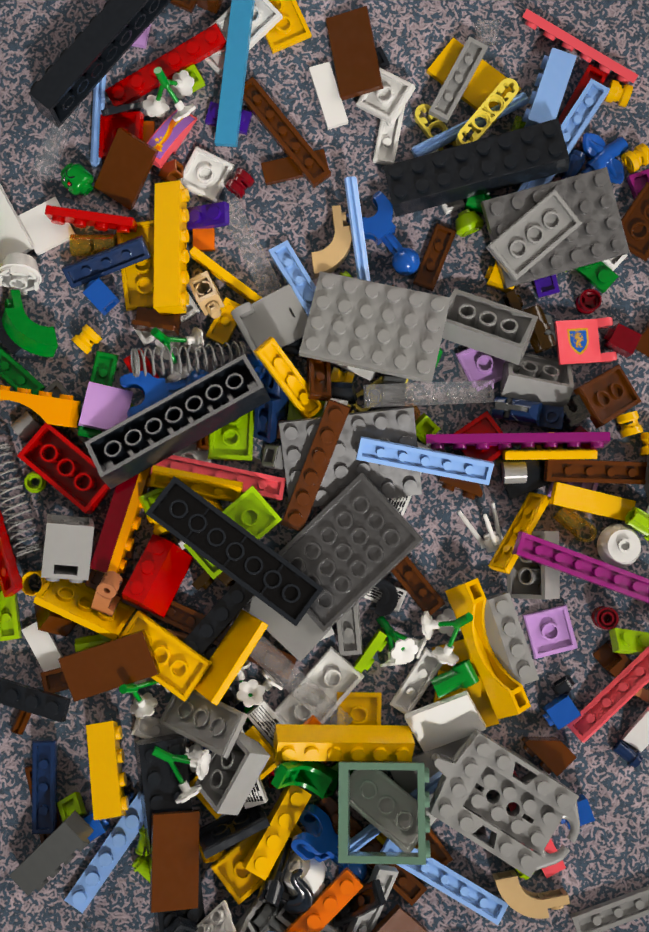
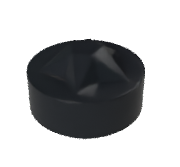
M566 675L554 682L551 688L556 695L567 694L571 691L575 682L570 675Z

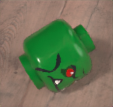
M70 163L62 170L60 174L62 176L61 184L72 195L77 197L83 194L86 196L93 190L92 183L94 177L80 163Z

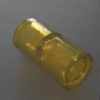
M71 234L69 242L71 255L73 257L91 256L116 246L117 236L116 234Z

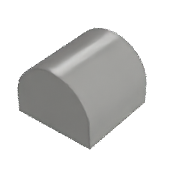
M26 411L11 424L14 432L25 442L33 437L42 427L30 411Z
M266 444L261 466L283 470L282 446Z
M525 461L501 462L503 484L527 482V466Z

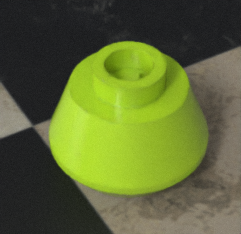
M466 209L458 213V218L455 220L456 234L460 237L473 234L483 227L484 220L475 211L470 212V209Z

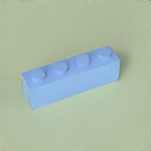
M553 47L549 56L544 55L540 66L544 70L542 73H538L534 86H537V90L532 91L528 104H531V108H526L522 118V122H525L524 127L556 119L577 57L576 55Z

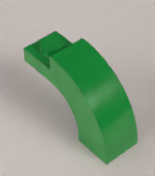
M10 290L8 298H5L4 301L5 311L1 320L7 335L19 347L32 354L54 357L58 347L54 327L41 326L30 320L24 312L20 290Z
M283 761L275 769V776L271 782L277 789L291 785L300 786L312 791L323 799L334 795L339 785V773L319 761Z

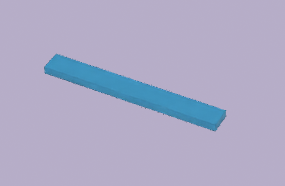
M255 0L231 1L214 142L216 146H238Z

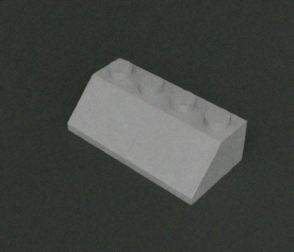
M454 289L450 296L451 301L442 338L519 365L528 347L538 316Z
M504 591L487 597L484 622L486 634L496 658L503 668L520 684L525 685L539 680L510 593Z

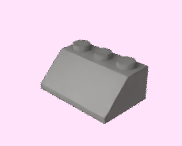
M528 353L524 354L519 365L505 361L503 365V375L500 382L501 396L541 402L544 405L567 407L574 390L571 365H559L557 359Z
M533 531L531 534L559 545V531ZM519 556L511 572L507 574V592L510 593L511 598L560 599V571Z
M240 732L228 759L212 752L208 774L205 775L203 780L197 779L194 785H202L203 788L200 790V793L217 814L238 815L269 760L270 754L259 742Z

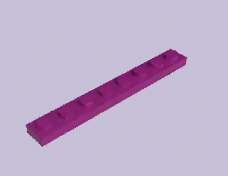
M610 432L426 434V447H431V450H444V447L453 446L454 450H465L467 446H476L477 450L489 449V446H498V449L503 450L512 449V446H521V449H534L535 445H544L545 449H556L558 445H567L569 449L581 448V445H590V448H603L604 445L610 442Z
M518 532L512 554L649 604V579L525 532Z

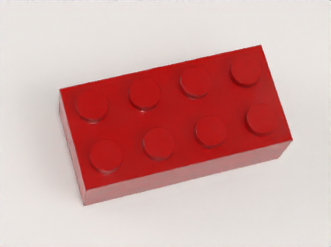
M46 422L17 455V457L85 514H92L112 490L100 478L91 456L56 426Z

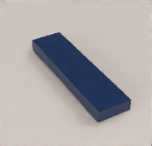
M141 235L62 267V271L71 288H75L151 258L152 254Z
M57 739L33 740L32 834H51L57 828Z

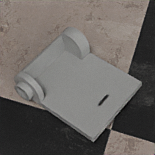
M290 284L252 304L250 302L244 303L231 312L252 352L269 337H273L281 349L301 339L304 335L308 319ZM253 352L255 358H256L257 360H259V358H258V357L256 356V354Z

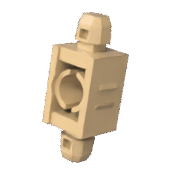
M199 268L193 270L191 273L192 278L189 279V285L198 305L205 316L209 314L213 319L220 317V308L225 305L220 297L218 288L208 271L203 272Z

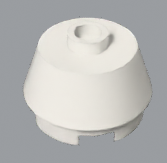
M24 253L8 254L0 265V286L3 285L8 288V293H10V290H20L21 295H27L28 291H37L39 289L42 277L36 260Z
M612 524L606 527L598 537V554L607 564L618 568L628 567L640 555V538L630 526Z
M293 853L284 876L287 890L292 896L298 894L290 882V877L294 870L302 869L303 873L300 877L310 886L314 893L313 898H315L326 885L323 882L328 869L324 861L319 862L314 858L303 860L296 853Z

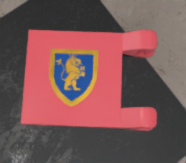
M612 317L555 321L559 365L609 363L617 360L616 352L601 353L598 329L608 328L613 325Z

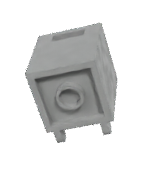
M56 513L47 514L41 565L42 578L52 582L59 581L60 579H69V582L82 583L83 580H89L94 534L92 517L84 515L83 517L56 515Z

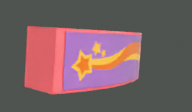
M176 110L162 123L147 142V144L159 151L153 165L162 169L172 153L175 154L198 118L189 114L187 117L175 122L172 117L177 113Z

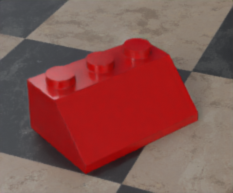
M153 534L122 592L123 600L164 618L194 558L173 542Z

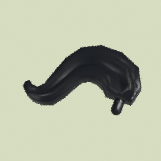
M137 101L101 110L102 116H109L141 108L142 103Z
M383 578L375 585L382 591V597L376 602V606H369L370 610H375V614L380 616L390 615L397 606L398 601L396 587Z
M302 869L294 870L290 877V882L298 894L290 896L287 900L281 898L280 901L284 904L283 908L288 913L297 915L306 912L311 907L314 897L310 886L300 877L303 873Z

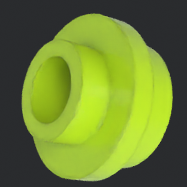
M35 471L28 473L24 479V486L31 493H40L47 485V481ZM34 478L39 479L38 486H33L32 480Z

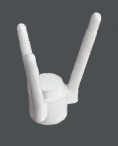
M491 502V509L496 531H493L487 514H483L489 532L483 535L484 540L462 511L458 510V515L477 539L481 549L486 548L488 553L497 551L503 536L495 503Z

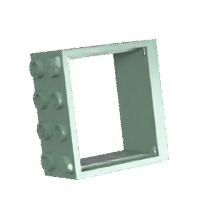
M339 762L338 863L426 865V858H431L430 841L426 840V833H430V818L425 816V808H430V793L425 791V783H429V768L425 767L424 762ZM350 770L417 771L418 853L350 851Z

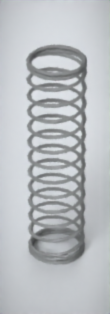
M234 341L231 345L224 342L222 347L218 342L215 343L214 347L208 343L205 348L202 344H198L197 348L191 344L188 350L184 345H181L179 350L174 345L170 351L166 346L163 347L162 351L156 346L153 353L150 348L146 347L144 354L140 348H132L131 368L133 376L139 377L140 359L138 350L143 359V373L145 377L147 375L145 363L147 349L152 359L153 376L156 375L154 362L156 349L161 358L162 375L165 373L163 362L165 348L169 354L171 375L173 374V348L176 349L178 354V370L180 374L182 373L180 357L182 347H184L187 354L186 364L188 373L191 372L189 357L191 346L195 351V368L197 373L200 370L197 354L199 346L202 347L204 352L203 363L205 372L208 371L206 354L208 345L212 349L213 370L217 369L216 345H219L221 350V367L225 365L223 352L225 344L229 347V362L234 360L231 350L233 344H236V358L242 356L240 347H242V353L246 356L247 350L243 341L238 343Z
M8 443L0 444V449L8 451L11 449V445ZM10 451V452H6V453L0 454V457H1V456H4V455H10V454H12L13 452ZM16 460L6 461L4 463H1L0 466L5 465L7 463H13ZM13 468L5 472H0V476L8 472L18 470V468ZM21 476L13 477L8 480H2L0 481V485L12 480L21 478ZM23 484L14 486L12 488L0 489V491H3L0 493V495L15 488H20L23 486ZM25 492L11 497H0V499H6L0 503V507H9L2 512V515L11 516L5 520V523L14 524L7 531L18 532L12 535L10 540H21L14 544L13 548H25L15 553L17 558L29 555V552L32 553V551L43 550V545H40L43 542L35 543L32 546L15 547L40 535L35 534L28 538H13L25 531L36 528V525L27 529L10 530L17 525L33 520L34 517L23 521L7 522L32 509L20 513L4 514L12 508L29 502L24 501L16 505H2L11 499L26 495Z

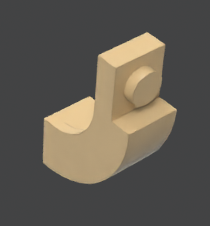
M341 205L332 206L334 227L332 242L321 251L311 252L314 279L319 277L320 271L327 273L335 271L344 262L349 253L352 242L350 226H345L347 225L346 212H341Z
M515 870L492 874L495 885L504 901L512 909L524 916L536 919L549 918L548 908L558 910L562 909L564 905L570 904L569 896L564 888L534 893L527 891L519 884Z

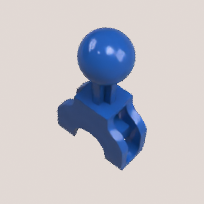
M377 191L373 194L372 200L378 210L377 213L370 218L362 217L365 239L373 240L377 246L383 242L393 255L392 266L399 275L410 276L419 268V255L411 248H403L394 236L396 226L392 222V203L381 191ZM346 213V219L350 225L349 213Z
M200 369L197 373L194 370L186 380L166 383L165 377L155 378L148 372L145 377L143 371H140L139 377H134L133 373L121 376L119 381L122 387L138 388L145 395V399L141 404L128 410V418L204 377L209 372Z
M314 804L306 805L299 818L306 832L293 837L291 843L292 850L303 860L314 858L322 862L330 858L338 865V874L348 867L363 882L367 875L366 864L338 863V835L333 829L329 816Z

